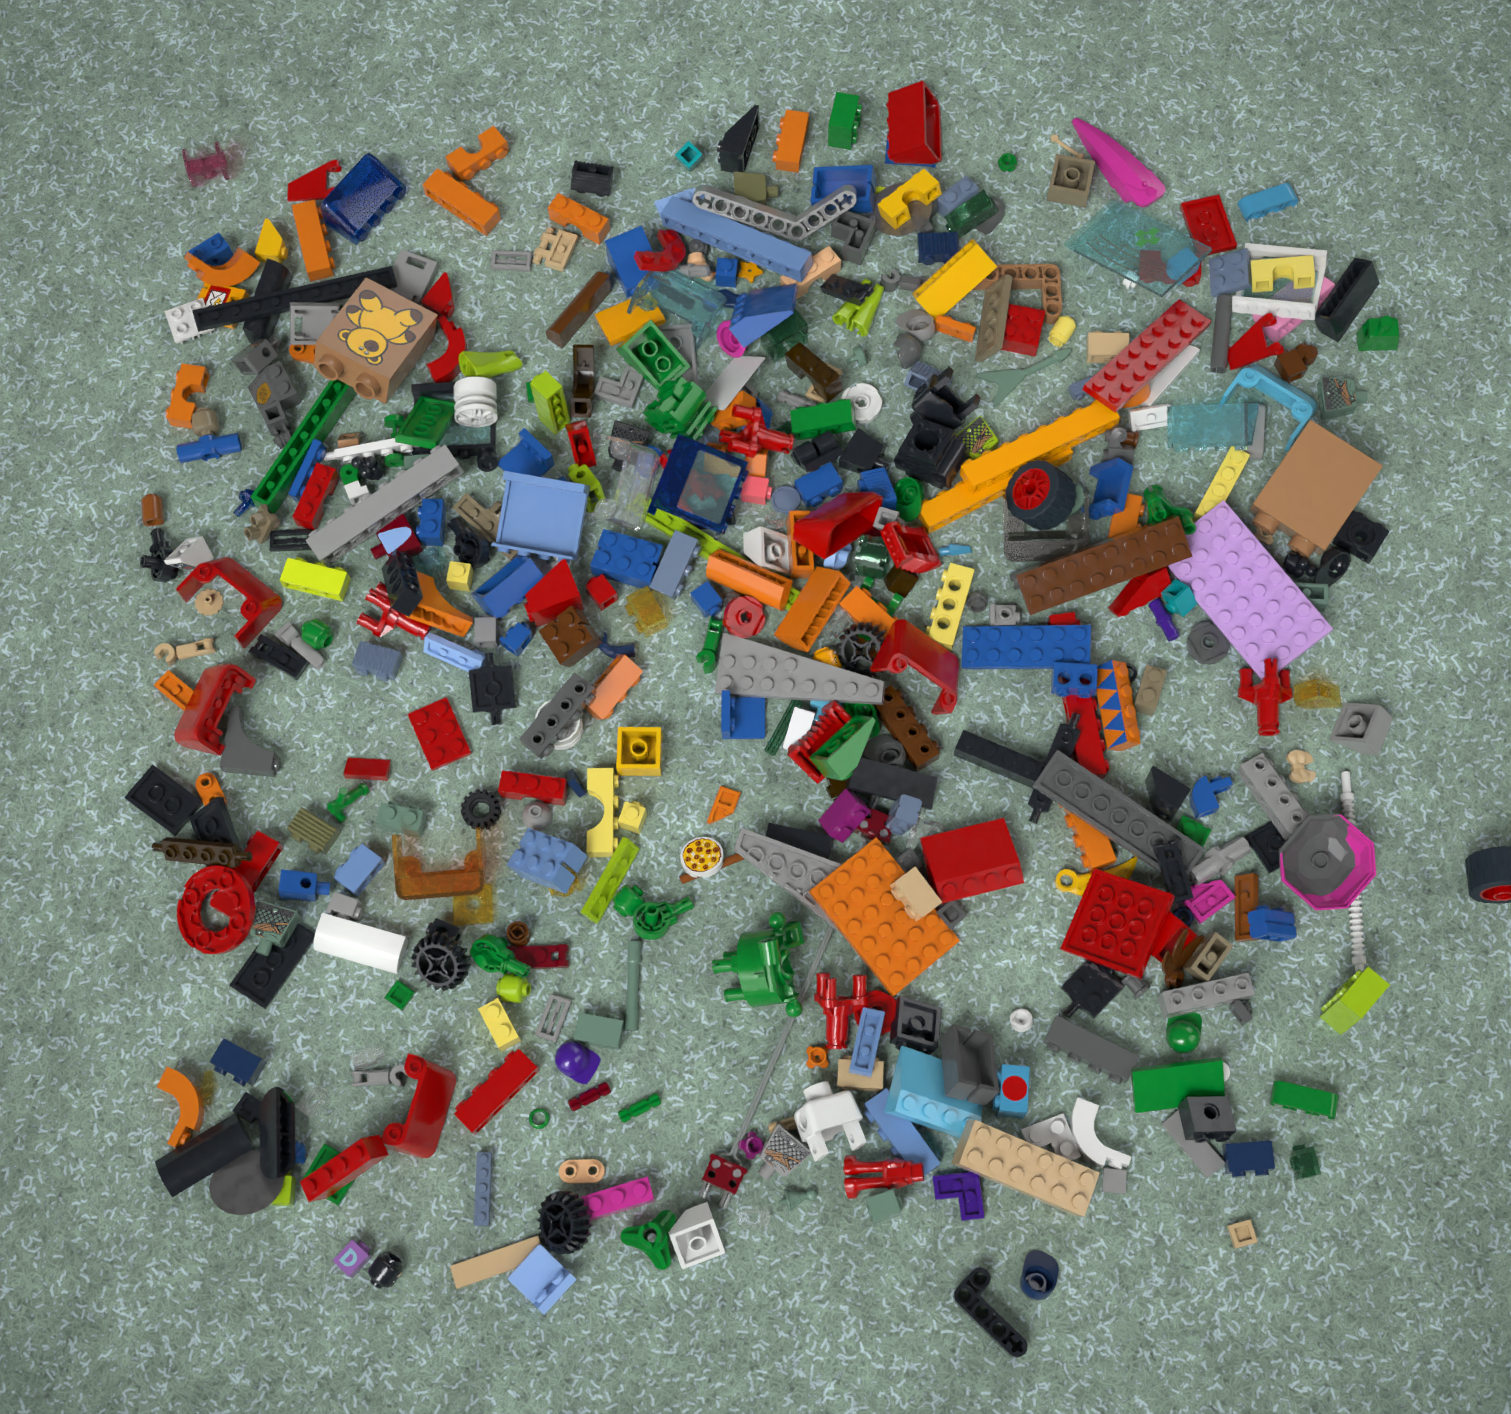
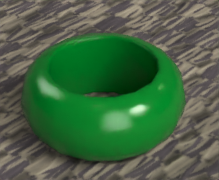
M542 1108L534 1109L529 1115V1123L535 1129H543L549 1123V1113ZM538 1112H542L545 1115V1121L541 1125L533 1123V1116Z

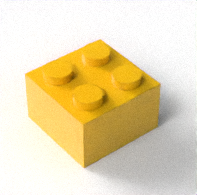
M618 727L616 769L619 776H661L663 737L661 727Z

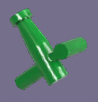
M360 783L357 788L348 791L345 787L340 788L337 798L327 804V809L342 824L347 819L343 813L344 809L362 795L366 796L369 794L366 784Z

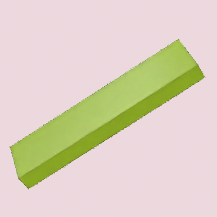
M623 837L580 912L596 924L599 923L640 850L628 838Z

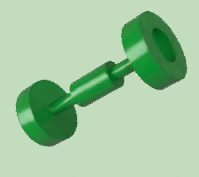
M392 414L384 418V426L393 428L391 439L395 438L397 428H400L405 421V418L401 415ZM394 452V454L385 456V465L388 467L404 466V455Z

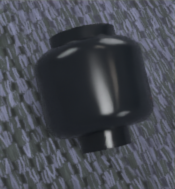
M390 1252L379 1254L368 1269V1274L371 1278L370 1282L379 1289L382 1287H392L403 1272L400 1258Z

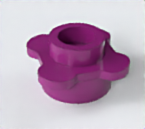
M748 1132L747 1137L738 1143L739 1149L746 1153L747 1159H754L755 1155L759 1154L764 1146L761 1139L756 1137L755 1132Z

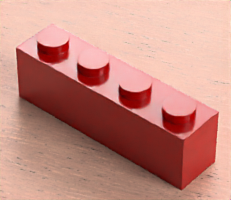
M257 831L255 835L248 839L247 847L244 852L252 853V860L250 862L242 860L241 865L233 868L247 879L253 894L284 848L278 841L260 831ZM216 890L211 896L209 905L214 910L230 918L234 913L232 908L234 907L233 900L225 890Z
M520 1049L516 1052L514 1050L505 1057V1063L500 1068L495 1067L488 1074L489 1079L484 1084L479 1083L472 1090L471 1093L473 1095L467 1101L465 1099L462 1100L455 1107L456 1112L454 1115L474 1135L540 1071Z
M380 1134L361 1138L301 1180L300 1184L308 1202L327 1199L389 1156Z

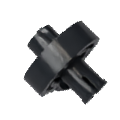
M455 517L451 519V523H448V526L456 536L453 552L458 556L460 562L471 564L472 568H481L484 564L488 563L490 558L487 538L481 533H475L471 527L465 528L460 518Z
M156 528L150 532L153 543L149 548L151 556L143 554L140 559V567L151 569L153 581L167 583L178 576L179 568L165 563L164 560L173 552V549L169 546V542L165 541L164 530Z

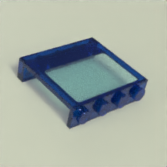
M678 434L647 513L655 515L657 509H660L716 532L713 539L717 541L720 534L724 535L729 523L725 521L727 516H732L735 505H732L734 499L738 500L742 491L739 485L741 481L745 482L749 471L745 469L748 462Z

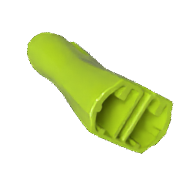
M866 278L860 283L863 285L867 283L872 286V281ZM876 284L873 288L874 293L866 297L865 302L861 306L845 301L834 313L832 320L841 327L843 323H846V329L852 332L857 328L859 329L858 335L861 333L862 337L867 336L885 288Z
M513 350L498 352L462 351L459 354L460 370L468 377H485L490 379L500 374L517 371L523 365Z

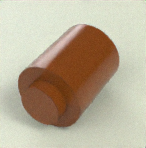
M156 494L145 495L141 499L143 525L150 527L164 524L162 498Z

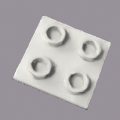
M203 298L164 311L175 343L183 344L184 341L190 338L195 340L194 336L200 338V334L203 335L208 332L212 334L211 331L215 330V328L200 332L197 330L192 310L206 307Z

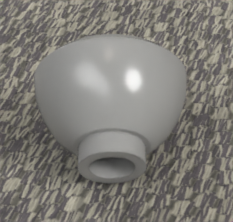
M531 802L522 812L524 825L536 831L547 828L552 820L551 809L543 802Z

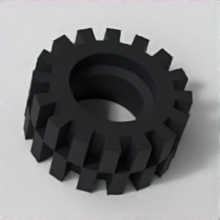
M479 789L476 790V793L469 792L470 796L463 798L464 803L461 802L462 809H460L466 824L471 826L472 829H478L479 831H483L484 828L488 830L490 826L494 827L496 825L495 822L499 821V815L501 814V806L497 797L492 792L488 793L485 789H483V792H480ZM478 803H485L489 806V812L485 817L479 818L473 814V808Z

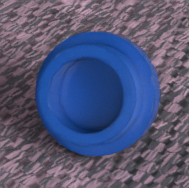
M295 1140V1163L304 1164L306 1161V1146L303 1143H299L298 1140Z

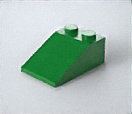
M652 320L643 323L616 348L624 360L658 391L664 381H675L691 367Z
M854 715L809 757L824 777L842 781L848 779L853 774V770L858 766L876 721L873 717Z

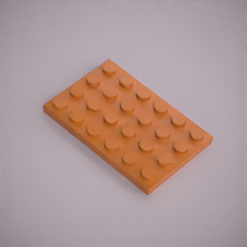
M876 837L808 893L893 997L960 940L943 922L935 909L918 921L907 915L904 904L893 896L892 888L890 887L892 883L906 873Z

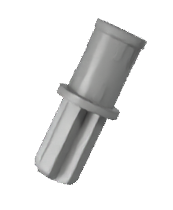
M693 263L678 265L676 269L672 270L675 278L687 277L694 279L695 277H707L711 274L708 265H695Z

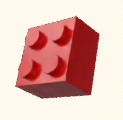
M1009 304L1001 350L1036 357L1045 311Z

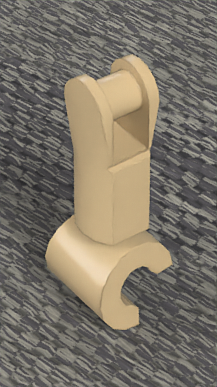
M206 638L192 643L177 645L176 649L170 644L162 643L155 648L154 655L159 660L169 653L166 657V662L168 666H172L176 662L177 657L179 660L209 655L216 653V649L212 645L214 639ZM204 645L203 650L198 649V646Z

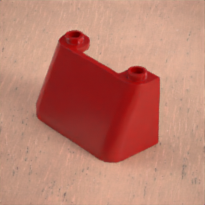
M231 663L205 668L175 729V741L188 749L221 756L225 746L219 742V736H222L223 732L217 728V725L233 692L241 694L242 688L252 689L256 679L239 666Z
M408 1053L404 1065L405 1073L408 1077L418 1080L405 1125L400 1123L389 1124L385 1128L381 1139L389 1150L419 1158H429L435 1153L456 1086V1076L452 1071Z

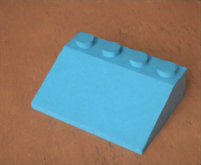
M901 1046L884 1113L961 1138L967 1120L981 1122L982 1105L967 1102V1097L964 1100L945 1096L942 1059Z

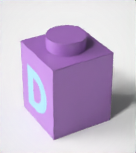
M352 1239L332 1261L349 1277L353 1278L372 1258L368 1253L371 1249L362 1240L357 1243Z

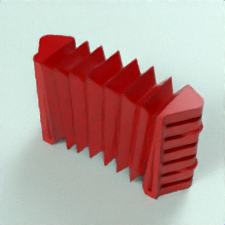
M898 521L885 524L882 531H880L896 568L899 569L901 567L902 570H910L911 573L918 572L920 574L942 566L925 527L911 528L907 525H900Z
M835 700L822 707L821 710L824 716L818 715L820 721H815L816 726H811L813 731H807V736H802L803 740L798 739L799 744H791L788 747L787 755L794 761V764H797L817 784L826 777L822 775L809 757L852 718L844 710V707H841Z

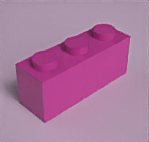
M648 1176L581 1197V1199H584V1206L589 1207L587 1210L588 1215H591L589 1222L655 1202Z

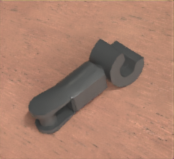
M892 269L890 279L885 274H881L880 285L885 288V292H893L898 286H900L901 290L915 291L928 278L904 275L900 278L899 273Z

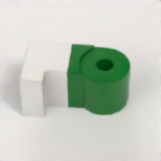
M346 464L341 468L340 476L351 504L357 505L362 502L361 498L368 494L369 490L366 485L361 487V477L358 469L354 468L352 464Z

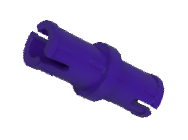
M1156 599L1149 603L1148 607L1156 618V624L1158 627H1161L1168 642L1177 639L1180 633L1174 626L1171 614L1167 613L1161 600Z

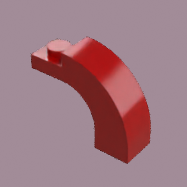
M443 315L438 318V322L448 340V348L440 358L426 364L435 383H448L454 380L461 372L459 354L462 351H468L462 328L456 329L453 321H448L446 316Z

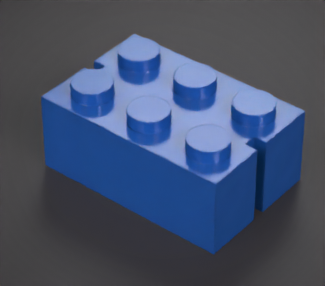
M873 165L814 167L811 205L813 206L844 185H852L857 192L856 203L847 211L852 213H874V193L876 192L877 177ZM844 194V198L848 197L850 199L851 195L847 196V194ZM828 204L826 206V209L829 211H832L836 208V206L833 204Z
M603 529L597 545L598 550L596 549L590 565L592 575L600 576L603 574L606 579L652 591L649 586L664 556L663 545Z
M517 555L472 592L471 596L486 614L495 618H502L509 613L511 606L515 603H521L526 598L525 594L544 575L531 558Z

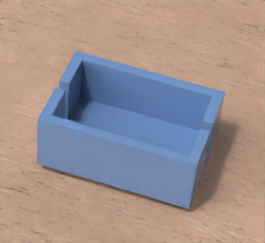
M528 828L518 844L521 846L520 849L516 848L507 866L527 880L566 894L575 876L561 864L564 862L574 872L578 873L587 855L573 843Z

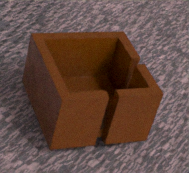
M574 606L568 607L558 615V621L552 620L539 630V633L560 665L569 668L603 643L595 630L589 626L591 624L582 610Z

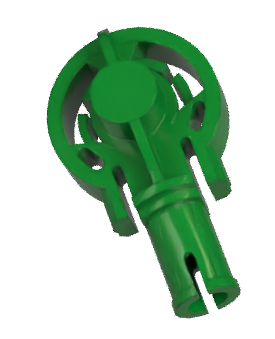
M688 896L673 904L666 902V900L660 903H643L633 913L634 931L637 935L647 940L659 939L669 931L670 926L677 923L676 916L694 908L693 903Z
M485 934L472 944L470 956L473 957L476 964L484 971L490 973L498 971L502 974H506L509 971L522 979H525L530 973L531 966L515 959L513 951L507 949L508 941L504 937L500 936L497 938L494 935Z

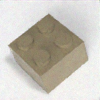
M1056 154L1046 201L1086 208L1095 161Z

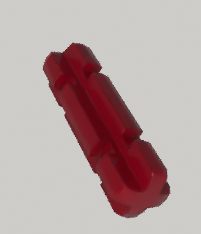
M603 1082L598 1085L599 1087H593L579 1094V1097L576 1098L575 1096L569 1099L570 1109L576 1111L581 1108L580 1106H586L600 1099V1096L603 1095L604 1097L610 1094L611 1089L608 1083Z

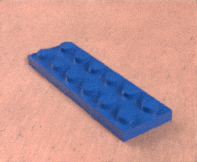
M1091 625L963 627L962 669H1052L1054 662L1091 664L1092 627Z

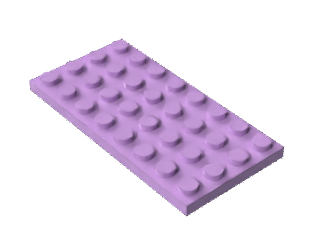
M1224 500L1194 523L1196 531L1193 534H1185L1193 557L1167 566L1177 580L1190 587L1198 605L1261 681L1265 677V659L1271 658V662H1273V658L1277 659L1278 672H1280L1333 631L1329 623Z

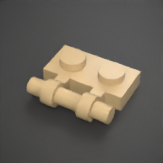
M547 227L545 233H542L540 237L539 247L533 253L534 258L532 262L539 265L542 259H546L544 262L545 267L564 272L578 241V235L559 229L555 236L553 235L554 229ZM548 244H552L550 251L546 250Z

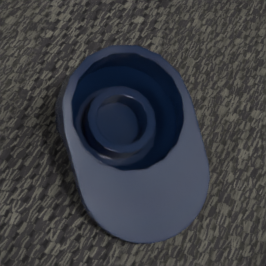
M1039 1250L1031 1251L1027 1254L1020 1277V1288L1027 1297L1039 1301L1048 1298L1052 1294L1057 1283L1059 1271L1058 1264L1052 1256Z

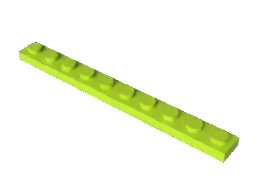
M640 492L627 508L628 512L672 538L674 531L677 530L698 539L702 547L699 556L707 561L709 555L721 549L751 562ZM792 586L785 608L787 611L790 610L800 594V591Z

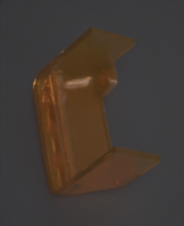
M476 828L477 850L471 851L465 856V869L423 873L421 863L416 857H403L402 835H392L397 896L402 900L475 895L482 892L485 887L487 863L484 828Z

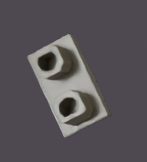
M263 504L260 505L257 513L251 514L249 519L252 525L245 527L243 532L249 541L257 539L260 544H263L267 541L270 532L278 529L280 520L276 514H270L267 510V505Z

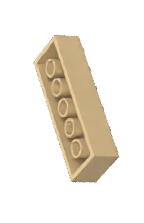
M977 1120L966 1121L951 1164L1081 1217H1085L1100 1174L1095 1170Z

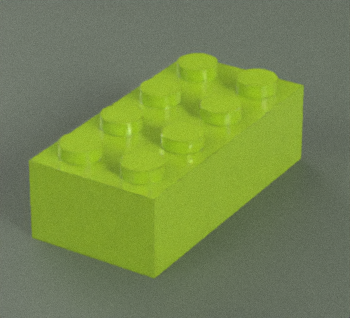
M1370 967L1365 968L1363 971L1358 969L1355 974L1339 986L1334 992L1335 995L1322 1006L1321 1010L1323 1013L1320 1018L1342 1035L1364 1017L1390 984Z

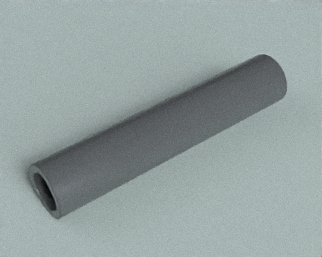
M1225 294L1217 297L1210 365L1211 372L1221 374L1227 370L1232 317V296Z

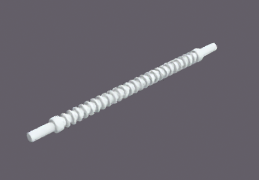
M1344 771L1341 772L1342 793L1340 794V800L1343 802L1341 807L1344 808L1341 813L1344 814V817L1350 823L1356 825V822L1353 821L1356 816L1353 815L1355 810L1352 809L1355 804L1352 803L1354 801V793L1351 792L1350 772ZM1360 894L1353 901L1351 907L1348 908L1351 911L1349 917H1352L1349 923L1352 924L1350 929L1353 930L1350 935L1353 936L1351 942L1354 943L1351 945V948H1354V951L1351 953L1354 955L1352 957V964L1355 965V972L1358 969L1363 971L1364 965H1366V957L1363 956L1366 952L1363 950L1365 945L1362 944L1365 939L1362 938L1364 932L1361 931L1364 926L1361 925L1363 920L1360 919L1363 916L1360 913L1362 907L1359 906L1362 904V901L1359 900L1361 898Z

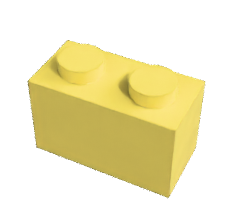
M498 998L478 1008L501 1052L521 1042Z

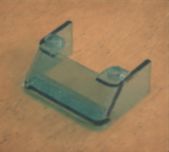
M675 269L665 272L649 271L637 284L627 313L631 314L637 306L644 311L654 310L658 306L692 324L691 332L695 337L699 338L695 348L699 349L709 337L727 299L722 293Z

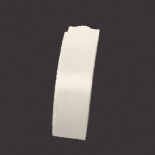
M1077 1097L1070 1116V1130L1079 1152L1090 1163L1100 1168L1104 1166L1106 1160L1109 1161V1166L1121 1170L1122 1167L1126 1168L1129 1166L1131 1156L1104 1146L1096 1137L1094 1120L1099 1105Z

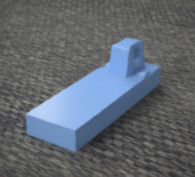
M430 632L425 636L424 653L469 672L468 670L480 669L485 664V652L477 649L471 651Z

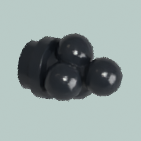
M355 456L351 460L352 466L360 470V475L363 478L379 480L383 476L384 466L373 456H368L364 460L360 456Z
M1288 552L1282 564V567L1286 568V571L1296 578L1302 577L1304 571L1309 577L1315 576L1317 572V567L1309 564V560L1300 556L1297 552Z

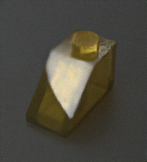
M1319 679L1294 685V701L1298 707L1304 709L1342 707L1339 686Z

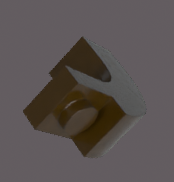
M574 344L573 389L570 397L571 417L591 418L595 391L594 345Z

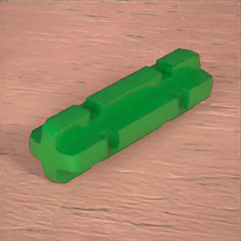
M654 1093L648 1096V1099L644 1098L629 1105L628 1109L625 1107L619 1110L620 1120L625 1123L631 1120L630 1117L634 1116L635 1118L649 1111L651 1107L659 1106L661 1100L658 1094Z

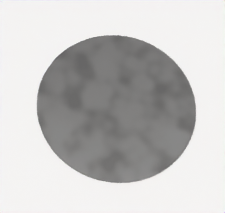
M897 183L886 187L875 196L874 213H869L870 219L876 220L875 228L880 232L892 236L907 235L918 230L927 222L932 212V202L927 206L918 200L909 202L907 206L911 218L895 230L881 217L877 204L883 198L893 193L900 185L904 184Z
M248 1151L213 1173L209 1185L210 1196L218 1208L229 1214L248 1215L256 1213L269 1206L277 1198L282 1189L284 1177L278 1179L265 1177L260 1166V1151Z

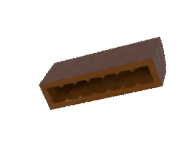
M597 271L546 330L547 339L562 349L566 346L612 291L609 275Z

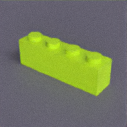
M545 370L532 379L530 386L539 420L556 435L566 424L570 423L562 385Z

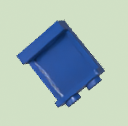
M1120 458L1091 466L1089 475L1095 477L1098 481L1093 503L1082 507L1081 512L1093 520H1099L1100 518L1123 512L1134 466Z

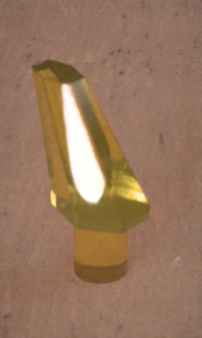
M205 1071L199 1094H202L203 1105H212V1093H214L212 1071Z

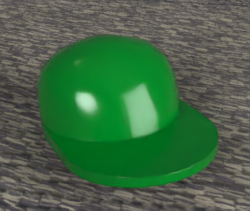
M904 477L894 487L897 497L896 509L894 511L900 512L899 517L905 523H908L919 516L925 490L920 481L911 477Z
M1194 1012L1168 1018L1166 1041L1171 1049L1180 1054L1195 1050L1200 1042L1201 1015Z

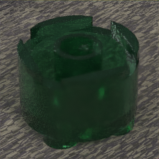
M861 534L859 540V547L861 549L855 555L854 563L857 564L855 575L884 580L890 561L886 544L882 537Z

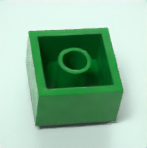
M836 92L828 125V146L851 150L852 144H856L858 138L857 129L858 127L860 128L862 120V104H859L860 96Z

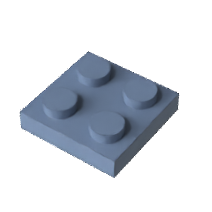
M1247 248L1209 259L1212 297H1218L1223 294L1227 295L1252 287L1250 251Z

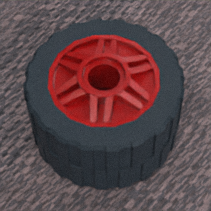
M1044 460L1030 461L1019 467L1009 480L1005 492V502L1011 514L1037 530H1050L1063 523L1071 514L1077 494L1076 486L1071 477L1051 463Z
M1511 846L1485 848L1470 854L1465 860L1469 896L1473 900L1483 903H1511Z

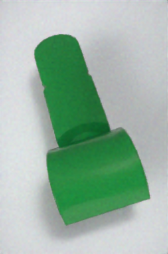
M714 617L710 618L702 651L696 656L697 663L702 664L704 661H708L703 664L704 674L712 673L717 667L715 654L724 628L723 619L720 621L715 620ZM712 628H717L718 632L712 631Z

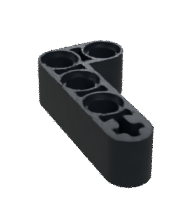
M975 1268L953 1292L954 1303L1007 1355L1012 1358L1023 1356L1028 1347L1026 1340L980 1296L990 1283V1273L985 1268ZM979 1272L985 1276L986 1281L984 1285H977L974 1282L973 1276L975 1273ZM960 1290H966L969 1293L970 1300L963 1303L959 1301L957 1294ZM981 1306L987 1310L986 1319L981 1320L975 1316V1309ZM999 1323L1003 1325L1005 1330L1003 1336L994 1335L992 1331L994 1324ZM1011 1332L1013 1336L1009 1339L1014 1343L1018 1341L1021 1343L1019 1347L1021 1352H1012V1344L1006 1341L1004 1345L1001 1341L1008 1337Z

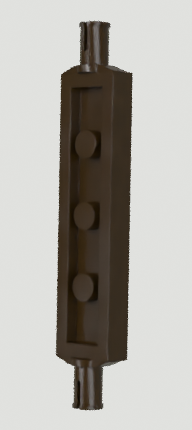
M166 837L161 840L162 843L154 842L152 844V848H154L152 851L163 852L166 861L236 868L241 865L242 860L250 862L253 858L251 852H242L237 844Z

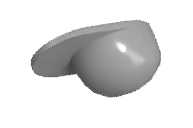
M922 310L907 311L896 319V325L907 334L916 338L918 342L928 340L935 333L933 317Z

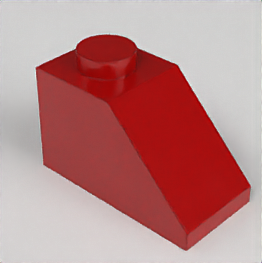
M446 272L440 276L421 301L422 307L438 315L437 319L443 315L450 318L455 310L451 284Z
M582 420L566 424L565 427L575 464H578L579 467L582 465H587V467L596 466L597 463L586 421Z

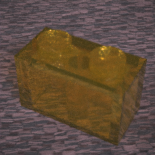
M648 586L625 597L627 604L624 607L629 617L634 616L636 620L634 625L639 634L643 633L645 638L668 627L667 619Z

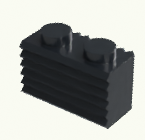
M574 161L570 190H575L581 194L592 193L599 197L610 196L613 181L612 166Z

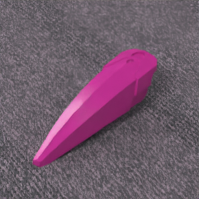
M1077 117L1072 120V124L1091 158L1095 161L1112 189L1116 190L1125 203L1132 201L1137 206L1148 207L1163 197L1166 191L1164 184L1129 151L1107 134Z

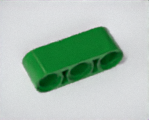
M1273 1081L1270 1105L1278 1104L1282 1105L1285 1109L1293 1111L1299 1109L1305 1111L1306 1114L1318 1117L1320 1114L1328 1116V1119H1335L1339 1095L1288 1082Z

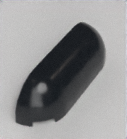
M280 1087L271 1088L265 1094L260 1107V1166L264 1176L269 1179L284 1177L290 1168L294 1166L296 1158L295 1107L293 1101H289L288 1097L283 1093L284 1089Z

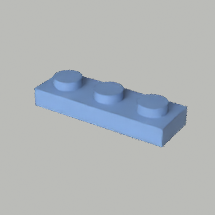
M863 1007L849 1073L872 1077L885 1016L884 1011Z

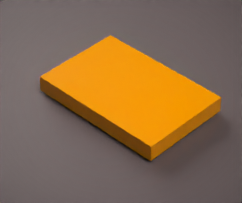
M650 291L594 314L610 346L625 341L643 323L652 320L656 326L666 323Z

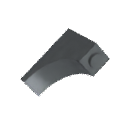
M231 706L220 768L225 773L275 777L276 771L280 770L281 760L278 759L274 751L258 747L249 740L244 729L243 710L240 706Z

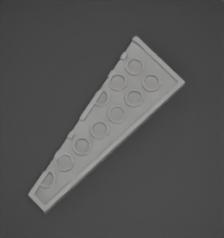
M723 633L715 694L722 695V690H730L731 696L825 702L835 700L836 702L883 705L886 684L884 681Z

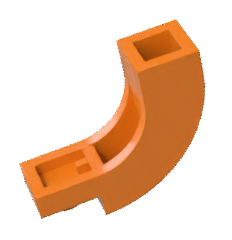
M238 247L228 262L218 266L206 264L190 252H187L184 256V259L189 262L187 266L198 272L196 276L201 281L219 287L241 283L260 264L256 258Z
M166 1067L157 1088L173 1095L179 1103L180 1117L167 1144L178 1148L190 1140L191 1134L189 1132L191 1129L197 1132L200 1131L204 1117V1104L198 1088L189 1078L170 1067Z

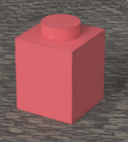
M744 475L741 501L766 505V500L771 499L772 495L769 479Z

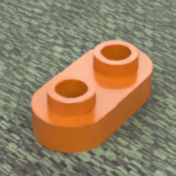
M290 345L289 353L296 361L314 364L316 345Z
M211 773L201 774L197 778L195 785L204 806L216 797H223L227 805V799L217 778ZM206 780H209V784L207 786H203V783Z

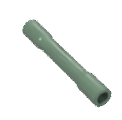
M639 941L628 942L625 1031H638L637 1006L639 964L641 961V942Z

